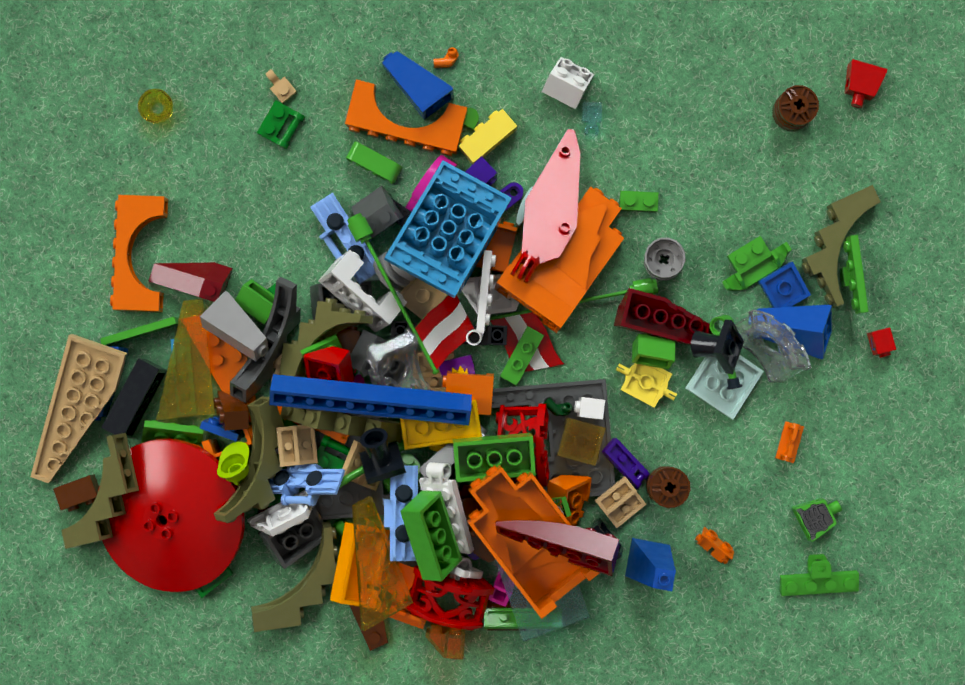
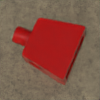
M852 59L847 66L845 94L853 96L851 106L862 108L864 99L872 100L876 96L888 69Z

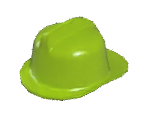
M234 442L225 447L219 459L217 469L219 477L239 485L240 481L248 475L250 452L246 443Z

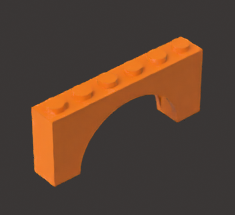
M356 79L345 121L349 131L360 133V130L365 131L368 136L378 138L379 135L385 136L386 140L391 142L401 140L404 141L405 145L415 147V144L423 146L422 149L431 152L434 149L441 150V154L452 156V153L457 154L468 111L467 107L448 103L444 114L432 124L419 128L403 127L388 120L378 109L375 98V84Z
M118 195V200L115 201L117 219L114 220L116 238L113 240V248L116 250L115 257L112 259V267L115 269L114 276L111 278V286L114 289L113 295L110 297V305L116 311L163 312L164 293L152 291L139 281L132 266L131 254L134 241L142 228L154 220L167 218L168 199L165 196Z

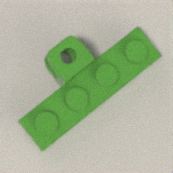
M852 235L845 238L843 246L845 253L848 255V260L846 261V267L840 268L839 271L841 286H849L850 291L853 292V299L851 300L852 309L855 310V314H861L869 311L858 235Z
M824 554L809 555L807 560L808 573L780 575L781 596L859 591L858 571L832 572L831 564Z

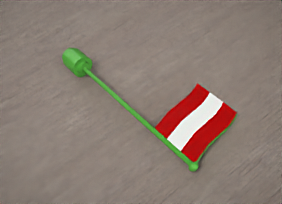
M361 213L352 216L347 221L349 223L348 228L355 241H360L361 244L366 243L433 370L432 374H438L440 365L449 354L466 341L467 333L474 329L457 295L455 298L447 295L441 303L429 311L418 325L414 327L369 242L372 239L373 231L365 216L363 217Z
M646 278L632 281V285L629 286V288L658 294L656 279ZM627 290L584 298L579 303L624 295ZM529 309L490 317L492 325L507 326V345L504 346L509 358L527 326L544 335L524 372L564 364L555 352L541 320Z

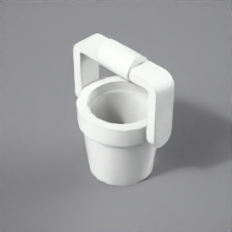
M461 556V562L449 573L451 578L455 580H460V577L481 579L483 571L472 567L471 560L464 556Z

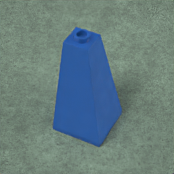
M396 51L394 54L391 52L384 57L383 67L423 120L454 98V90L449 84L400 52Z
M832 305L759 308L756 315L752 316L750 326L753 327L754 336L818 359H823L832 333Z
M632 538L625 576L652 588L672 591L676 570L670 545Z

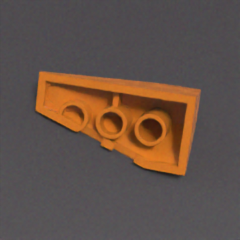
M560 475L548 482L547 493L551 498L566 496L571 516L566 518L572 526H576L579 518L583 517L584 512L581 511L583 503L588 501L590 496L592 478L589 476Z

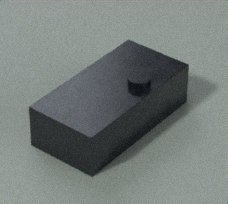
M138 358L101 428L114 435L126 433L127 438H132L167 370L147 359Z

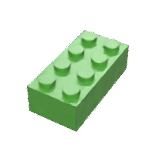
M531 433L452 439L456 482L474 481L477 478L482 479L487 475L486 471L494 465L496 467L500 465L510 478L518 477L524 472L527 474L531 472L536 476L533 435Z
M421 491L400 512L422 579L443 581L461 562L462 557L441 491Z

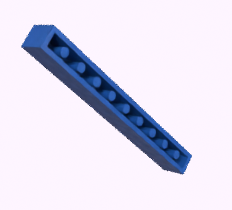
M273 374L269 405L469 425L472 395Z

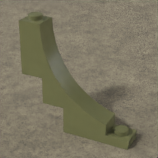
M126 433L106 437L111 456L103 458V471L99 491L91 508L83 518L74 525L61 530L65 549L112 538L113 534L109 518L126 514L122 495L139 491Z

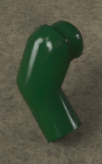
M550 397L543 403L547 405V408L555 416H567L573 408L568 402L556 404Z

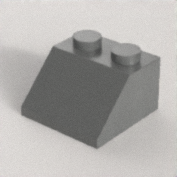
M380 186L351 207L354 215L361 213L363 217L365 216L373 231L372 239L403 218V215L383 186Z

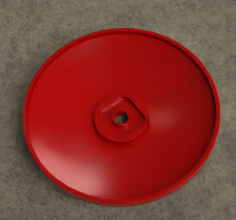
M167 438L149 440L130 448L139 491L123 494L122 498L126 514L109 518L113 537L102 540L107 552L127 575L153 589L167 592H184L207 585L230 566L242 543L245 529V514H240L231 523L217 521L213 514L232 497L238 488L237 485L227 481L225 478L219 477L217 474L219 460L206 450L192 443ZM160 515L166 517L167 524H162L160 522Z

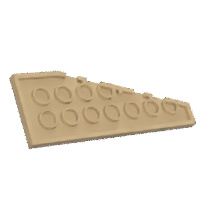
M74 334L68 336L30 477L46 483L52 481L117 390L127 356L126 352Z

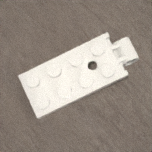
M484 250L477 328L470 330L466 335L468 344L472 346L478 345L481 342L486 325H490L491 313H487V308L492 305V294H489V287L494 285V275L491 274V267L496 265V255H493V251ZM471 332L479 334L480 339L478 342L473 343L469 340Z
M430 462L426 467L428 478L423 477L419 479L421 490L441 491L460 553L471 554L474 551L457 482L456 480H449L451 466L448 463Z

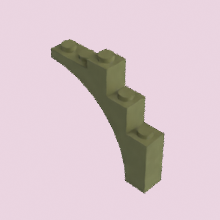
M873 185L827 206V216L831 221H834V224L814 233V241L822 250L802 259L803 263L801 266L805 274H809L810 277L815 274L818 275V278H816L820 288H824L827 294L825 295V300L833 308L844 304L837 277L838 257L844 238L862 214L881 202Z
M326 298L325 302L317 301L315 320L309 319L308 323L300 322L298 341L292 340L291 343H283L279 375L307 378L305 362L300 350L331 337L350 326L373 324L374 316L366 315V311L354 310V313H351V309L345 308V304L337 303L338 299Z
M262 396L247 405L253 432L249 473L242 480L232 497L213 513L217 521L231 523L240 514L248 512L252 508L265 509L269 506V503L275 500L268 479L275 477L276 473L282 470L275 449H278L276 428L284 427L277 406L269 405L270 397Z
M282 406L280 415L282 419L297 422L307 427L359 437L370 429L382 428L388 434V442L397 441V443H401L403 439L400 422L350 413Z
M322 522V537L319 551L305 577L293 589L281 597L268 603L251 607L254 632L300 626L301 618H304L303 606L323 604L322 597L326 596L324 585L333 584L338 561L337 546H333V539H336L335 527H331L330 522Z

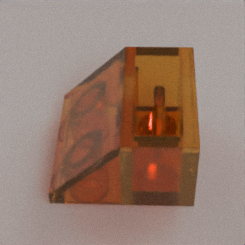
M431 624V627H427L425 637L443 658H464L466 629L442 628L443 626L438 624Z

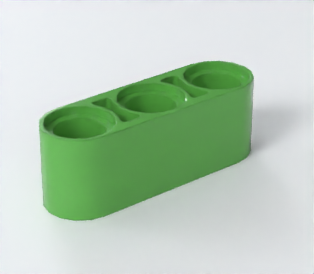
M356 141L346 156L348 161H353L356 163L355 165L367 171H372V174L383 180H389L391 184L395 183L403 168L398 163Z

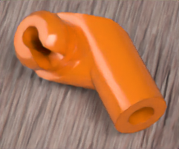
M451 47L444 58L433 59L434 68L451 67L458 59L457 49Z

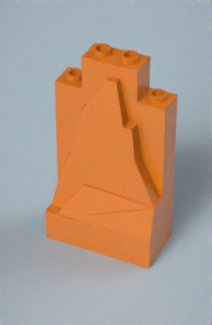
M591 186L578 203L577 228L560 258L539 264L529 282L525 283L524 280L530 268L527 269L521 280L517 277L523 264L520 265L515 276L510 274L521 256L520 251L496 282L494 288L510 300L512 297L543 319L541 323L555 333L566 322L624 239L619 230L609 227L622 209L619 207V203L613 199L609 200L603 196L604 193L598 188L593 189Z
M494 465L486 471L487 475L484 478H477L470 484L471 488L468 490L482 509L480 511L478 509L473 511L468 516L470 519L467 522L542 619L557 607L555 602L584 579L591 581L600 573L568 562L569 558L562 555L554 557L545 548L539 550L532 548L525 540L523 543H520L497 533L495 526L497 521L530 520L571 524L531 472L528 474L526 472L522 473L516 478L517 482L514 484L500 465L498 467Z

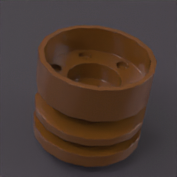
M794 85L787 88L773 105L772 116L775 123L787 131L803 129L817 115L819 110L818 98L810 88L803 85Z
M660 466L654 469L648 476L646 491L650 499L656 504L666 508H675L687 500L690 493V481L687 475L680 469ZM668 482L674 486L671 488V492L665 490Z

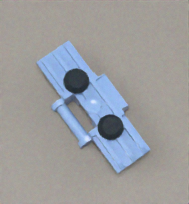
M331 193L312 205L310 208L326 231L319 237L321 240H324L335 259L342 256V254L330 237L333 233L337 234L347 251L351 250L357 253L364 262L354 275L358 283L361 284L375 275L373 267L374 258L365 243L361 244L360 241H355L348 228L349 223L347 220L349 217L335 195Z
M318 464L295 465L280 470L276 473L275 477L268 479L273 494H282V505L308 504L309 506H315L320 495H337L345 470L323 469ZM300 488H306L305 491L309 494L308 496H293L298 494Z
M404 465L406 473L391 477L390 499H383V527H390V561H416L400 511L410 502V499L418 495V465Z

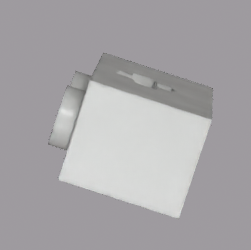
M579 397V401H575L574 412L577 413V417L603 420L605 400Z

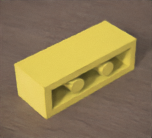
M503 109L499 112L497 110L488 117L490 120L485 124L483 122L475 127V132L471 136L466 135L459 141L461 143L459 145L460 151L472 165L481 156L484 158L517 130V125Z

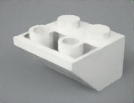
M560 57L549 74L542 92L576 109L594 74L587 68L580 67L571 60Z

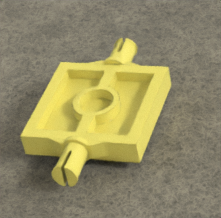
M620 363L618 364L616 370L625 375L621 391L655 408L663 395L674 401L677 393L667 389L672 373L663 368L634 363L630 368Z

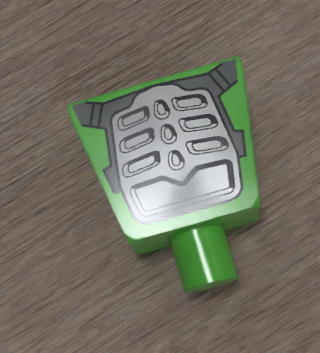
M822 498L791 507L807 540L811 542L834 527L837 522L833 515L842 511L837 500L827 504L826 500Z

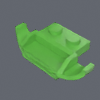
M761 236L755 238L726 256L737 273L722 281L723 285L729 291L749 288L757 283L758 280L779 269L792 249L785 242L770 252Z

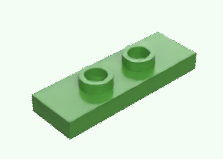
M527 326L500 377L517 386L544 335Z

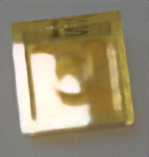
M566 417L556 455L596 466L606 428Z

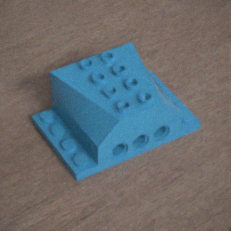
M442 160L384 260L455 298L458 291L461 293L484 250H486L497 231L501 217L512 198Z

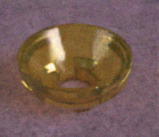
M149 89L139 98L138 111L142 118L150 123H163L172 115L173 101L165 91ZM156 103L163 105V111L160 114L153 112V106Z

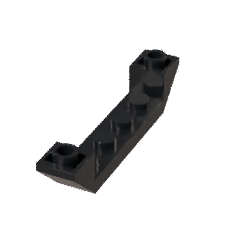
M407 321L391 322V340L418 342ZM486 326L482 340L478 345H507V326ZM472 332L469 336V340L473 343L478 342L480 339L479 334L476 332ZM467 340L463 343L465 345H470L468 344Z

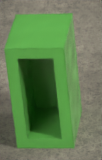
M251 279L242 286L235 301L258 322H262L264 325L267 323L273 305L274 294Z
M638 334L633 341L632 363L669 370L675 362L674 340L654 337L649 334Z

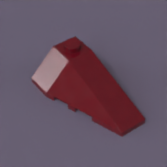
M215 262L154 263L148 281L215 302L226 291L233 268Z

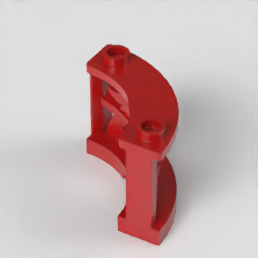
M538 404L537 407H505V405H500V411L496 413L497 435H506V431H509V434H518L521 431L528 433V426L529 431L535 429L536 433L533 436V443H536V448H534V456L536 457L535 478L542 487H547L550 474L548 452L544 450V440H547L549 421L547 405ZM525 415H537L528 420L525 418ZM508 416H520L521 423L518 425V421L512 418L513 424L508 425L507 418ZM513 477V478H511V480H512L514 483H516V482H517V480H516L517 477Z
M418 566L414 567L413 573L415 577L408 602L405 603V607L411 614L450 628L472 631L483 627L482 619L488 599L495 590L484 578L460 577V580L449 578L450 574L443 581L423 580ZM423 581H425V587L421 586ZM419 592L426 594L422 595L421 599L418 600ZM447 592H452L456 601L461 605L455 609L444 611L435 597H442ZM470 607L476 608L474 615L472 614L473 610Z

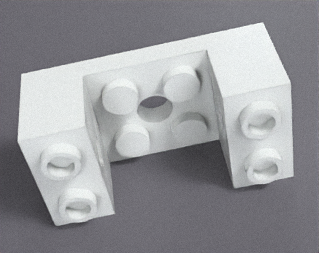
M348 250L334 261L318 281L345 304L346 307L351 309L353 313L354 310L366 311V315L374 316L373 324L366 325L374 332H377L390 325L401 309L391 291L379 297L376 301L371 295H367L358 283L351 280L364 262L357 253ZM396 291L404 307L407 301L403 299L404 297L401 293Z

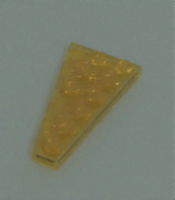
M203 299L185 300L182 303L178 328L174 338L173 350L169 360L156 420L215 414L207 330L202 327L200 316L205 312Z
M371 496L352 505L361 630L363 631L370 629L413 603L398 562L390 561V541Z

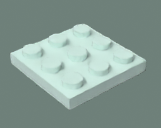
M739 355L735 372L736 377H739L742 387L727 389L728 374L725 373L716 357H705L685 389L730 419H734L764 371Z

